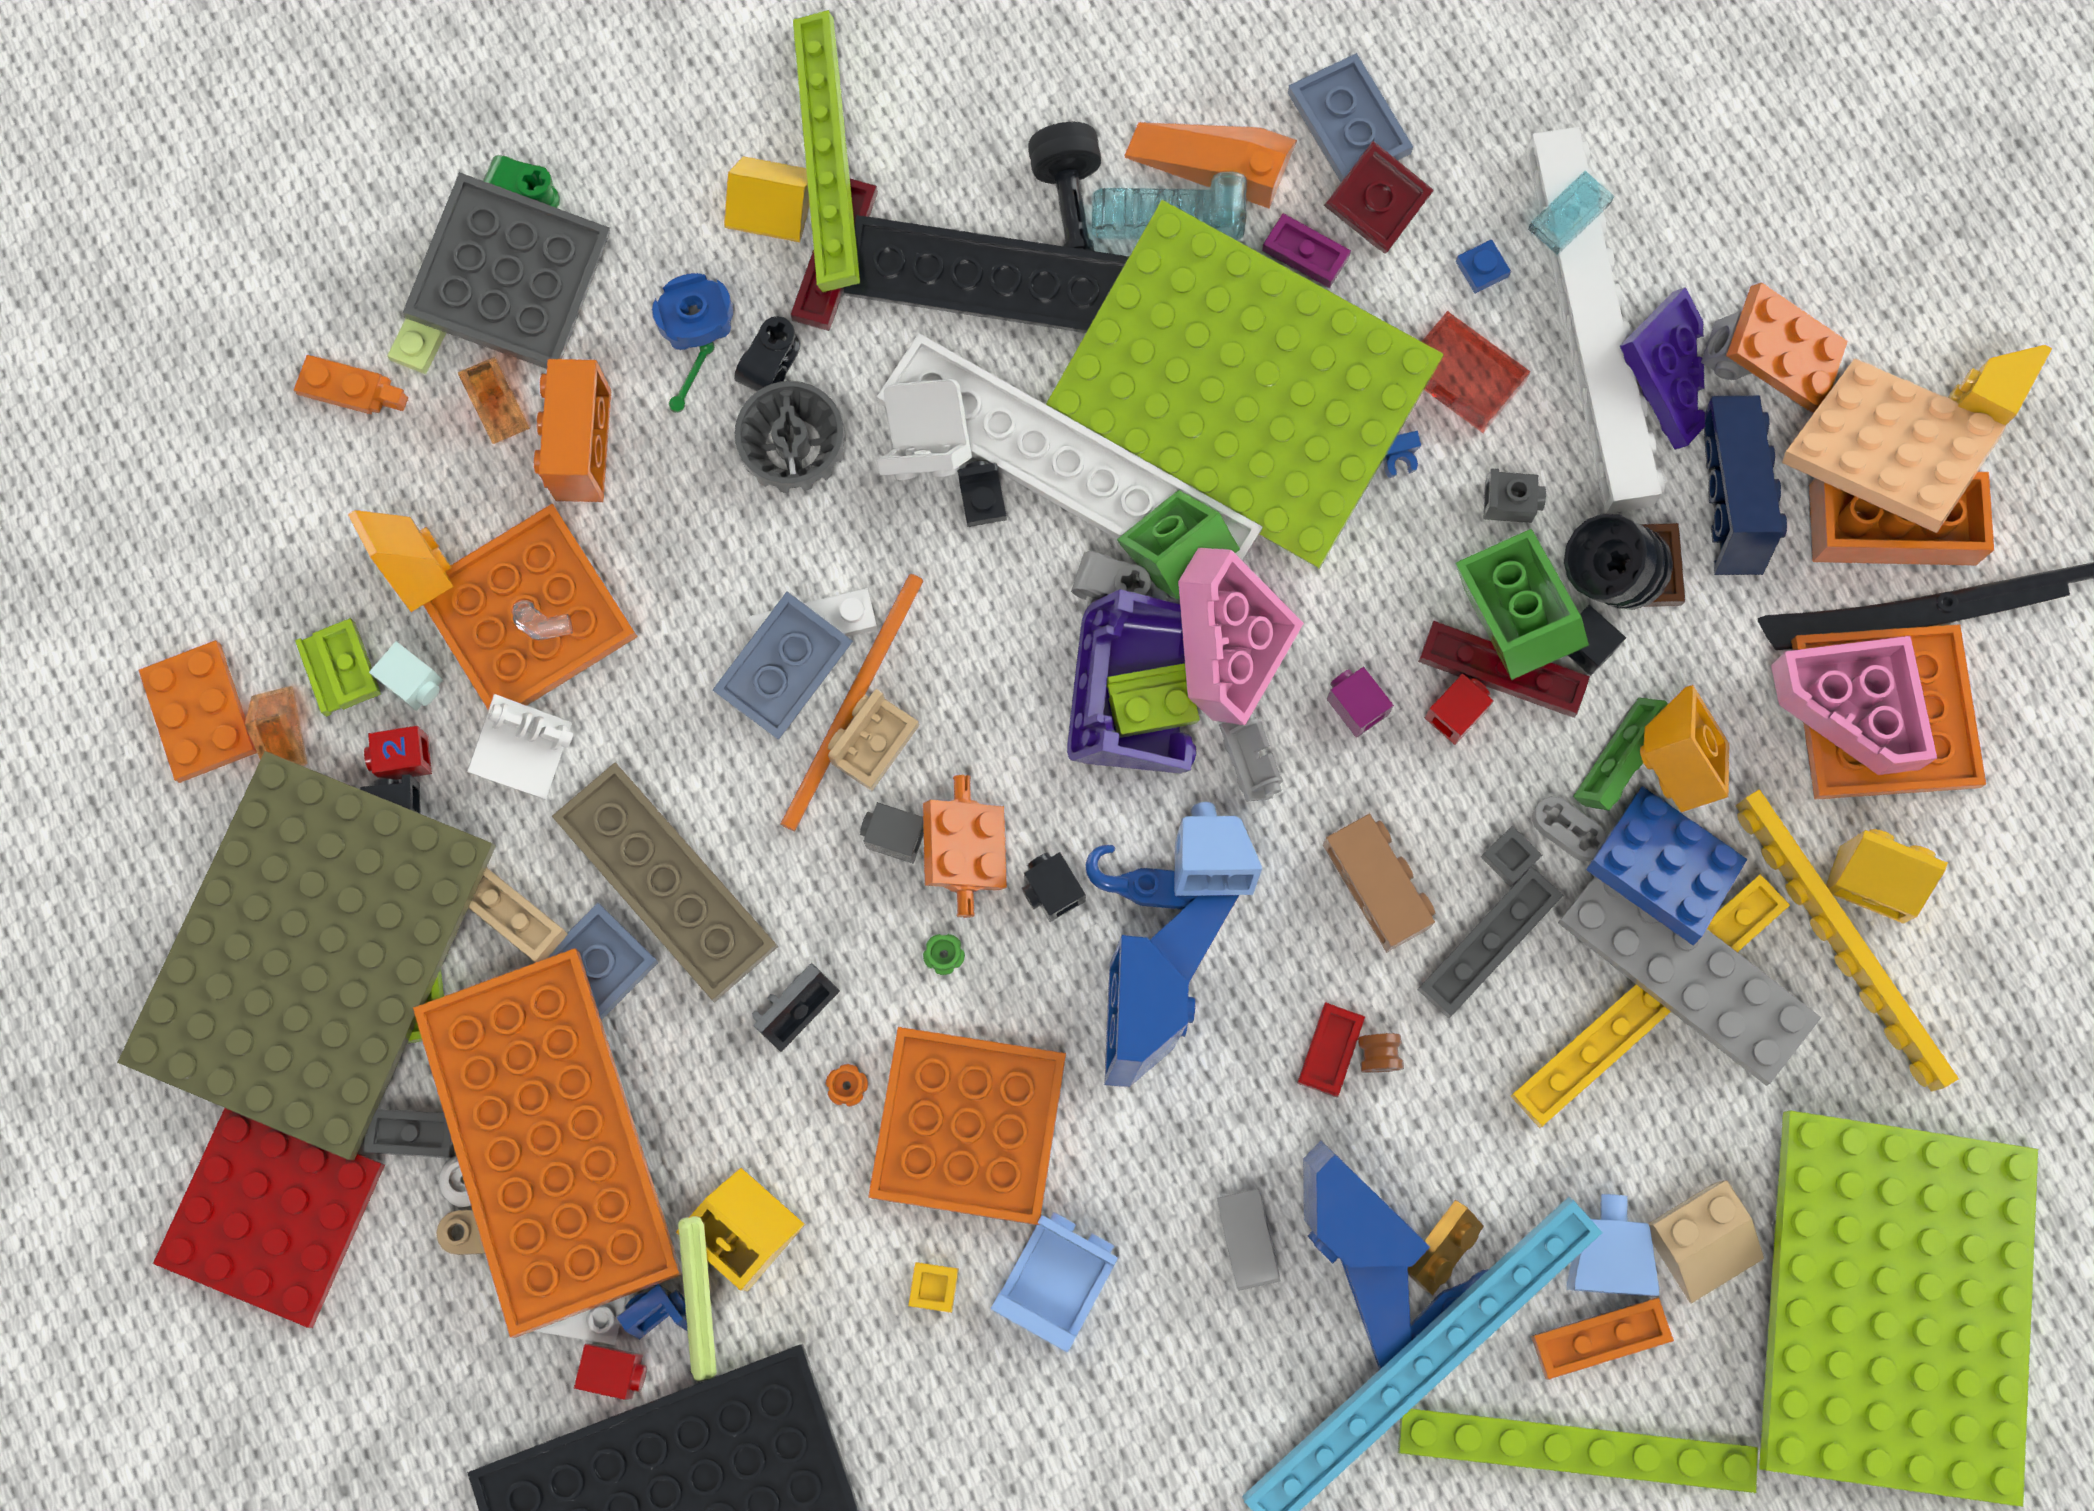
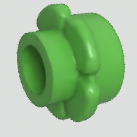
M937 934L927 941V949L923 953V959L926 966L935 969L937 974H951L954 968H959L963 964L965 952L961 949V941L956 936ZM941 951H947L948 956L946 958H942L940 956Z

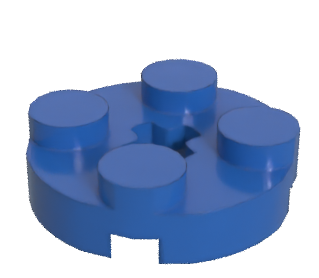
M691 273L672 279L663 287L664 293L660 296L658 302L656 298L653 302L652 314L658 331L677 350L709 344L716 339L726 337L731 331L730 322L733 317V304L729 292L722 282L717 280L716 283L712 280H707L704 274ZM696 305L697 309L700 310L694 315H685L689 313L688 307Z

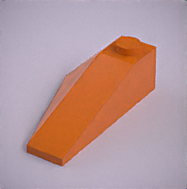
M1138 122L1124 158L1270 209L1297 140L1261 127Z

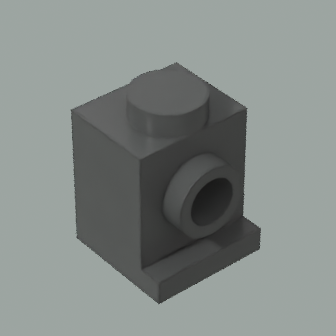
M1491 468L1485 480L1483 520L1532 523L1537 510H1544L1546 501V487L1538 486L1539 475L1499 472V469ZM1511 491L1524 492V496L1515 497Z

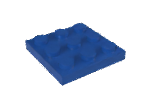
M1642 786L1586 870L1694 946L1705 933L1745 865L1747 858Z

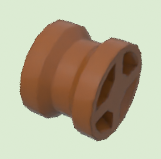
M1385 1033L1358 1037L1359 1047L1364 1052V1059L1360 1063L1361 1072L1377 1073L1403 1070V1060L1398 1056V1047L1402 1043L1401 1034Z

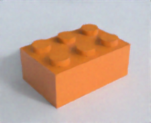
M548 359L547 373H542L540 377V394L545 399L544 411H539L537 415V432L542 437L541 449L535 450L534 471L536 474H539L543 480L544 487L548 488L555 501L603 502L611 388L597 360Z

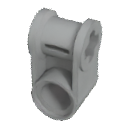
M1087 551L1083 554L1071 592L1081 599L1086 600L1087 596L1091 597V602H1094L1119 589L1127 591V588H1131L1133 583H1139L1140 588H1136L1134 593L1152 597L1151 578L1146 569L1139 565L1116 560L1098 552Z

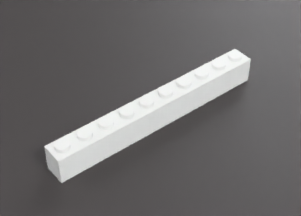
M1579 127L1533 133L1526 153L1605 513L1653 507L1664 492V475L1661 469H1656L1653 455L1656 453V440L1654 433L1647 430L1645 421L1648 414L1647 400L1643 394H1639L1637 379L1632 369L1626 364L1623 352L1619 347L1631 335L1628 321L1622 319L1620 310L1623 303L1622 290L1619 284L1614 283L1612 275L1614 270V254L1610 247L1606 248L1605 244L1606 219L1603 212H1598L1596 204L1598 184L1596 177L1590 176L1589 144L1587 141H1582Z

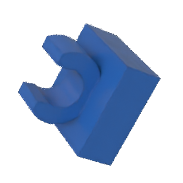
M1418 430L1396 437L1383 460H1386L1384 471L1388 478H1393L1397 475L1395 468L1396 460H1402L1406 463L1409 474L1417 470L1418 461L1413 453L1421 447Z

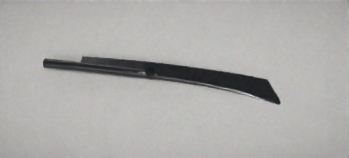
M2094 562L1911 599L1836 610L1765 615L1757 618V621L1776 651L1793 649L1791 640L1798 635L1930 627L2069 596V583L2094 579Z

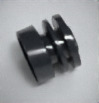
M1603 513L1587 519L1574 530L1566 544L1564 566L1568 580L1578 592L1617 609L1635 610L1651 604L1662 595L1671 579L1673 560L1670 548L1660 534L1622 515Z

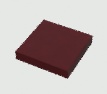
M1372 141L1323 206L1374 247L1386 254L1434 189Z

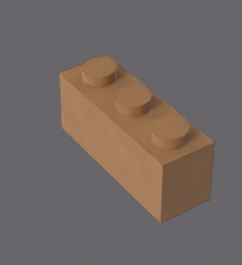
M1369 813L1326 837L1323 847L1387 953L1430 929L1435 923L1432 917L1435 915V909L1426 894L1423 892L1418 894L1410 881L1414 876L1406 860L1402 856L1396 858L1390 848L1389 843L1392 842V839L1385 825L1380 820L1375 822Z

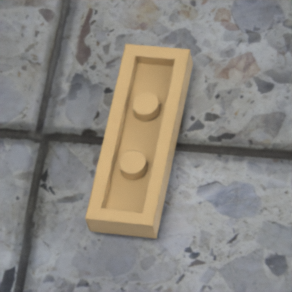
M486 868L468 908L535 963L547 959L568 934L491 870Z

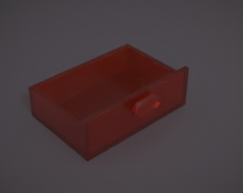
M1449 311L1444 314L1422 341L1444 354L1424 390L1482 433L1487 430L1525 384L1531 372Z

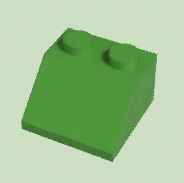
M1180 490L1117 539L1120 546L1135 563L1146 569L1151 581L1159 589L1176 600L1180 598L1178 581L1198 548L1232 550L1234 553L1240 550L1220 513Z

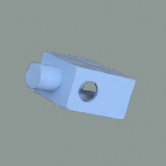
M1200 802L1194 805L1191 809L1192 816L1182 819L1175 841V896L1253 895L1262 867L1242 820L1237 816H1217L1215 805L1210 802Z
M1601 1194L1600 1219L1591 1220L1603 1233L1571 1261L1567 1290L1649 1297L1659 1296V1284L1650 1227L1648 1223L1627 1222L1628 1196Z

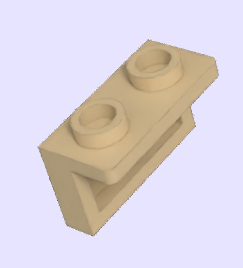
M877 689L874 690L870 697L864 695L859 700L852 712V716L855 718L846 730L840 728L828 745V749L831 750L828 757L832 765L871 791L874 790L920 726L919 721L887 701L884 694Z

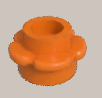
M844 1064L839 1069L832 1070L826 1079V1086L829 1088L828 1097L837 1105H857L862 1101V1094L868 1088V1080L865 1074L858 1072V1068L851 1064ZM844 1082H850L851 1087L848 1090L843 1088Z

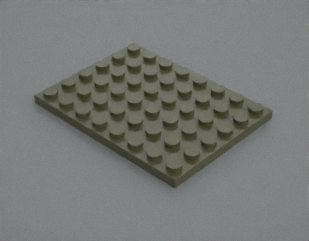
M264 751L117 1063L345 1159L355 1160L367 1129L417 1021L413 1008L426 1003L496 845Z

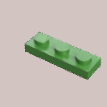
M1638 698L1574 794L1573 797L1585 807L1610 811L1612 806L1621 798L1623 789L1635 771L1643 764L1640 747L1644 745L1645 726L1668 705L1665 700Z

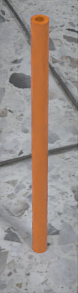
M914 574L908 575L780 823L783 827L794 832L798 827L831 762L828 757L831 751L828 749V745L840 728L846 730L854 718L852 712L856 704L866 694L923 583L920 577Z

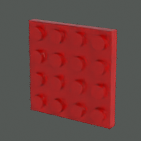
M224 1108L153 1264L307 1328H313L385 1164L358 1153L355 1160L345 1159Z

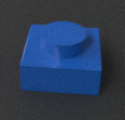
M1492 239L1458 255L1455 261L1474 293L1480 292L1508 278L1511 273L1510 268Z

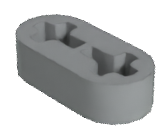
M1550 796L1544 798L1538 803L1532 813L1534 827L1543 836L1580 861L1593 860L1607 838L1605 830L1599 824L1560 797ZM1554 807L1560 811L1558 818L1568 826L1567 829L1558 822H1554L1551 826L1547 825L1544 822L1547 815L1542 811L1543 808L1547 811L1552 810ZM1573 829L1582 836L1588 832L1592 833L1595 836L1592 843L1597 848L1589 847L1585 851L1579 847L1581 839L1573 834L1571 830Z

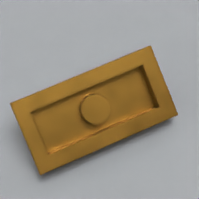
M1455 1200L1425 1239L1430 1248L1413 1266L1408 1267V1275L1422 1289L1433 1296L1440 1285L1447 1282L1450 1278L1454 1266L1466 1250L1474 1246L1484 1225L1468 1207Z

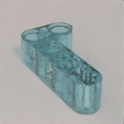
M1222 172L1214 175L1211 179L1210 190L1102 188L1092 194L1091 233L1097 238L1140 239L1161 200L1168 202L1235 240L1241 239L1244 235L1247 218V179L1238 172Z

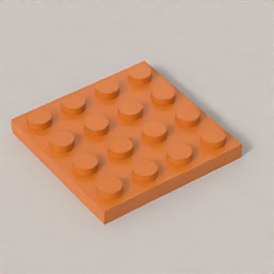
M553 503L450 565L451 569L446 571V574L454 587L423 605L488 710L494 694L527 706L638 637Z
M1960 624L1798 635L1791 640L1793 650L1911 636L1937 759L1920 770L1878 775L1803 722L1815 800L1978 789L1986 785Z
M898 1027L868 1198L1039 1225L1037 1222L1042 1213L1066 1053Z

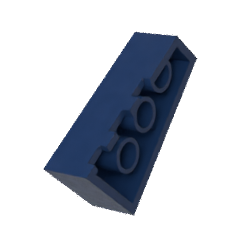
M1711 396L1705 411L1704 441L1706 468L1715 469L1711 471L1709 476V504L1717 503L1714 512V525L1711 526L1712 543H1720L1721 547L1719 557L1714 561V575H1763L1780 538H1784L1787 533V517L1785 513H1780L1779 508L1781 483L1779 479H1774L1773 473L1775 448L1773 445L1768 444L1767 438L1770 425L1768 412H1763L1760 396Z

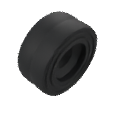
M1072 121L1049 125L1033 134L1028 143L1032 172L1037 180L1044 183L1056 184L1054 175L1067 169L1077 170L1079 172V180H1082L1096 172L1101 165L1097 133L1092 126L1086 123Z

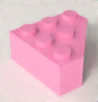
M1198 548L1178 581L1188 698L1213 721L1246 725L1304 623L1232 550Z
M1911 636L1785 651L1771 665L1779 705L1876 774L1883 775L1920 770L1937 759Z

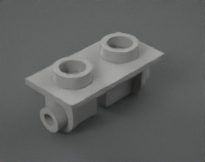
M1252 713L1246 725L1219 724L1224 738V747L1230 755L1237 775L1238 786L1243 792L1246 802L1269 800L1273 798L1274 794L1282 791L1280 783L1283 780L1273 754H1266L1260 758L1258 753L1270 746L1261 719H1256L1255 714Z

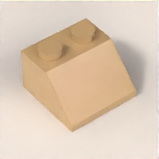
M1727 1180L1711 1184L1648 1223L1652 1244L1690 1303L1695 1302L1764 1259L1752 1218Z

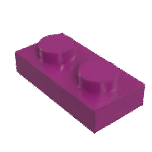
M1284 213L1277 221L1262 247L1263 252L1328 288L1332 286L1351 253V250Z

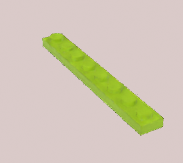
M829 10L793 19L817 285L822 292L860 283L834 18Z
M1410 1409L1400 1418L1398 1453L1749 1493H1756L1758 1447L1420 1409Z

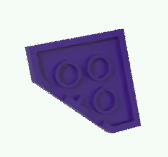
M1686 287L1672 292L1619 346L1623 352L1626 364L1632 369L1642 388L1644 398L1650 403L1660 422L1663 433L1668 437L1674 450L1688 446L1705 427V411L1698 410V391L1705 389L1704 364L1701 363L1702 357H1697V339L1704 336V321Z

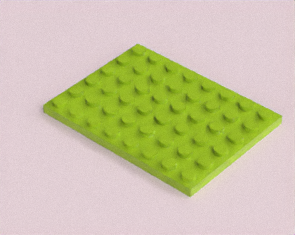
M1161 200L1046 405L1263 527L1259 533L1262 537L1320 569L1440 364L1444 354L1168 202Z
M1783 1111L1759 1460L1760 1470L2023 1507L2038 1172L2037 1148L1798 1111Z

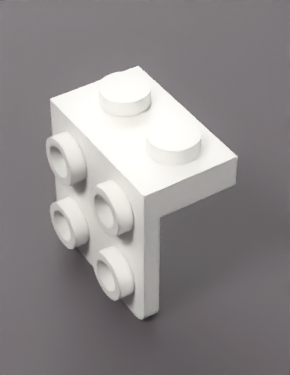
M946 379L891 384L884 389L883 394L893 450L877 459L880 475L895 474L897 480H906L918 477L921 472H932V477H946L955 474L956 468L972 458L961 389L956 380Z

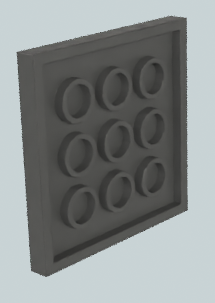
M459 172L404 307L403 316L414 322L547 369L548 359H562L609 238L610 227Z

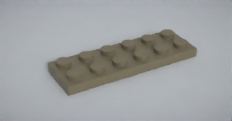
M616 762L552 815V818L714 1003L778 948L771 937Z

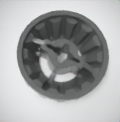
M783 381L768 385L753 394L738 414L734 432L738 453L747 472L753 474L757 481L765 487L772 485L783 493H789V488L801 487L804 491L810 490L813 483L822 477L825 480L829 479L832 476L834 465L843 459V445L846 435L840 412L833 400L813 385L798 381ZM803 421L816 429L820 436L819 439L810 440ZM790 426H792L795 435L794 442H792V452L788 443H786L789 439L788 435H790ZM771 431L773 444H766L767 437ZM811 446H820L816 459L802 469L801 460L808 455ZM776 450L777 454L785 460L788 470L773 464L768 458L766 451Z

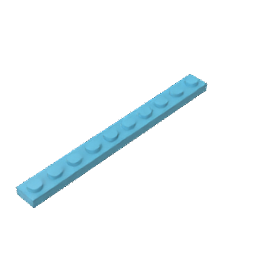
M1566 1198L1242 1496L1246 1505L1252 1511H1300L1603 1232L1572 1198Z

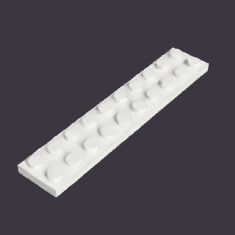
M918 333L877 395L878 403L886 407L883 392L891 384L946 379L956 380L961 389L972 457L979 461H986L988 464L997 463L1000 473L1116 539L1178 490L1220 513L1240 548L1235 554L1242 561L1245 560L1263 528Z

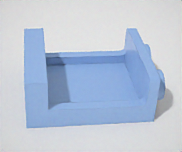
M1053 1212L1050 1219L1041 1215L1037 1222L1039 1225L1033 1231L1002 1291L994 1301L991 1310L1068 1353L1118 1257L1111 1254L1114 1245L1094 1234H1091L1088 1240L1073 1233L1076 1224Z

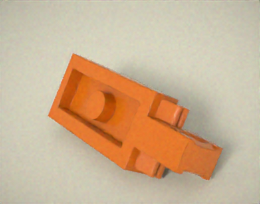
M306 355L294 387L295 393L299 396L372 415V412L380 413L382 406L404 412L409 398L404 394L403 389L390 385V378L384 377L379 373L311 355Z

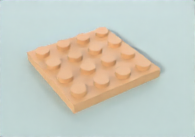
M1854 358L1788 447L1782 463L1937 533L2001 438L2006 425L1994 421L1987 414L1973 413L1958 407L1959 403L1948 397L1936 394L1911 381L1899 378Z

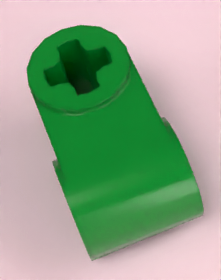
M496 155L492 158L483 181L558 208L560 197L558 191L552 186L553 181L546 168L516 161L503 155Z

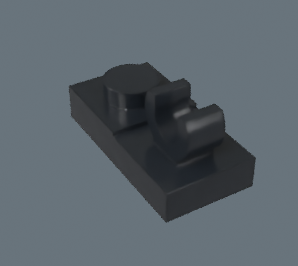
M811 963L784 990L780 998L773 994L767 997L773 1005L763 1015L756 1010L752 1013V1017L756 1021L753 1026L782 1052L840 990Z

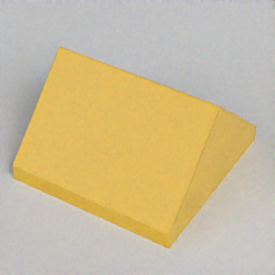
M742 156L728 172L724 227L794 242L801 241L810 207L806 168Z

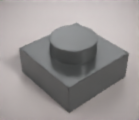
M1511 826L1483 853L1481 858L1511 887L1543 855Z

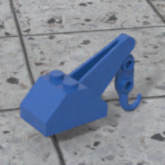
M1102 845L1095 848L1088 855L1085 863L1086 874L1091 883L1098 889L1117 893L1140 906L1182 910L1150 940L1147 937L1121 935L1109 964L1104 1085L1131 1087L1174 1049L1181 1036H1186L1188 1023H1193L1195 1016V997H1189V982L1229 912L1235 905L1239 895L1175 896V871L1140 868L1118 876L1105 875L1099 870L1098 861L1104 854L1113 853L1115 847L1113 845Z
M1322 1140L1303 1158L1304 1221L1312 1230L1307 1237L1331 1263L1340 1258L1378 1369L1380 1370L1489 1269L1481 1270L1468 1281L1439 1293L1410 1324L1408 1267L1413 1266L1430 1246Z

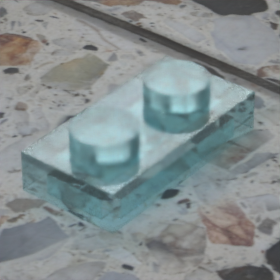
M1584 171L1530 223L1528 230L1558 255L1612 203L1615 196L1589 173Z

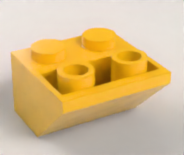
M1878 829L1864 830L1839 847L1826 883L1827 888L1832 895L1903 924L1918 917L1944 874L1948 862L1935 858L1936 853L1928 848L1917 845L1908 847L1895 842V837L1888 832Z
M743 1168L738 1169L708 1195L689 1216V1218L698 1216L704 1223L707 1261L740 1291L747 1292L806 1225Z

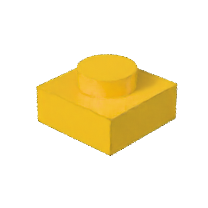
M915 1262L908 1306L952 1313L959 1269Z

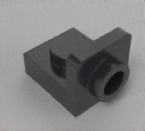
M975 461L967 464L965 468L957 470L967 527L1007 520L997 463L988 464L986 461Z

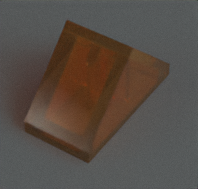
M496 357L458 372V376L492 444L530 429L509 379Z
M289 686L251 696L245 726L260 760L264 751H267L299 765L308 764L293 687Z

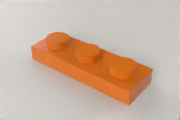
M1653 1298L1531 1336L1544 1377L1548 1380L1674 1341L1659 1298Z

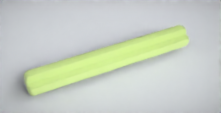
M698 1216L681 1219L678 1223L691 1373L696 1381H704L705 1379L714 1378L717 1370L705 1229L702 1219Z

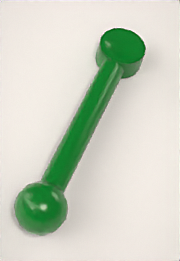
M713 342L699 346L700 352L678 395L672 397L669 401V408L672 412L679 413L685 408L684 399L706 356L714 351L715 345Z

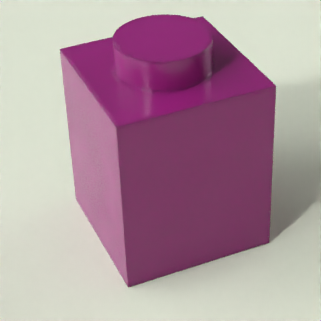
M1364 666L1355 673L1348 669L1330 683L1332 689H1330L1327 701L1356 738L1389 716L1394 706Z

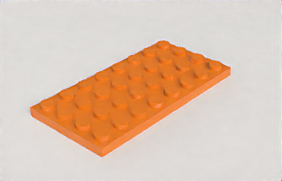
M576 948L413 1008L511 1338H517L682 1275L580 953Z

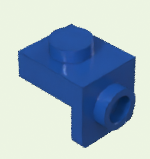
M660 1284L648 1293H640L633 1297L626 1304V1310L616 1317L624 1330L639 1340L668 1316L672 1318L676 1325L688 1331L684 1296L677 1289L671 1293Z

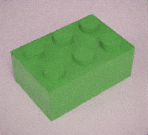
M1532 528L1455 563L1464 591L1511 680L1589 646L1582 617Z

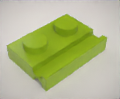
M351 618L312 633L313 636L303 640L301 638L295 640L319 709L324 716L332 715L331 712L341 708L343 710L382 694L376 678L369 673L372 666L356 623Z
M1185 663L1107 677L1106 687L1110 696L1109 703L1116 733H1119V738L1193 725L1200 720L1196 704L1188 698Z

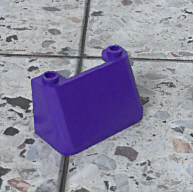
M1119 589L1092 602L1087 607L1080 628L1067 742V754L1071 761L1178 774L1191 771V766L1196 758V746L1189 734L1180 732V727L1119 738V733H1116L1109 703L1108 688L1106 687L1107 677L1185 663L1180 604Z

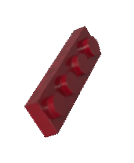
M850 179L855 227L856 215L870 217L878 190L876 185ZM814 249L790 315L794 322L830 331L844 287L826 292L820 290L816 279Z
M1433 621L1418 661L1459 677L1463 673L1469 679L1475 678L1486 687L1573 718L1578 714L1590 676L1554 663H1548L1511 680L1491 641Z

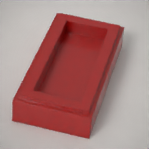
M1325 1002L1297 1084L1338 1098L1365 1016Z

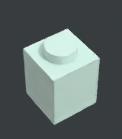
M397 641L369 671L382 685L415 711L421 705L426 706L436 698L440 690L438 685L443 681L434 670Z

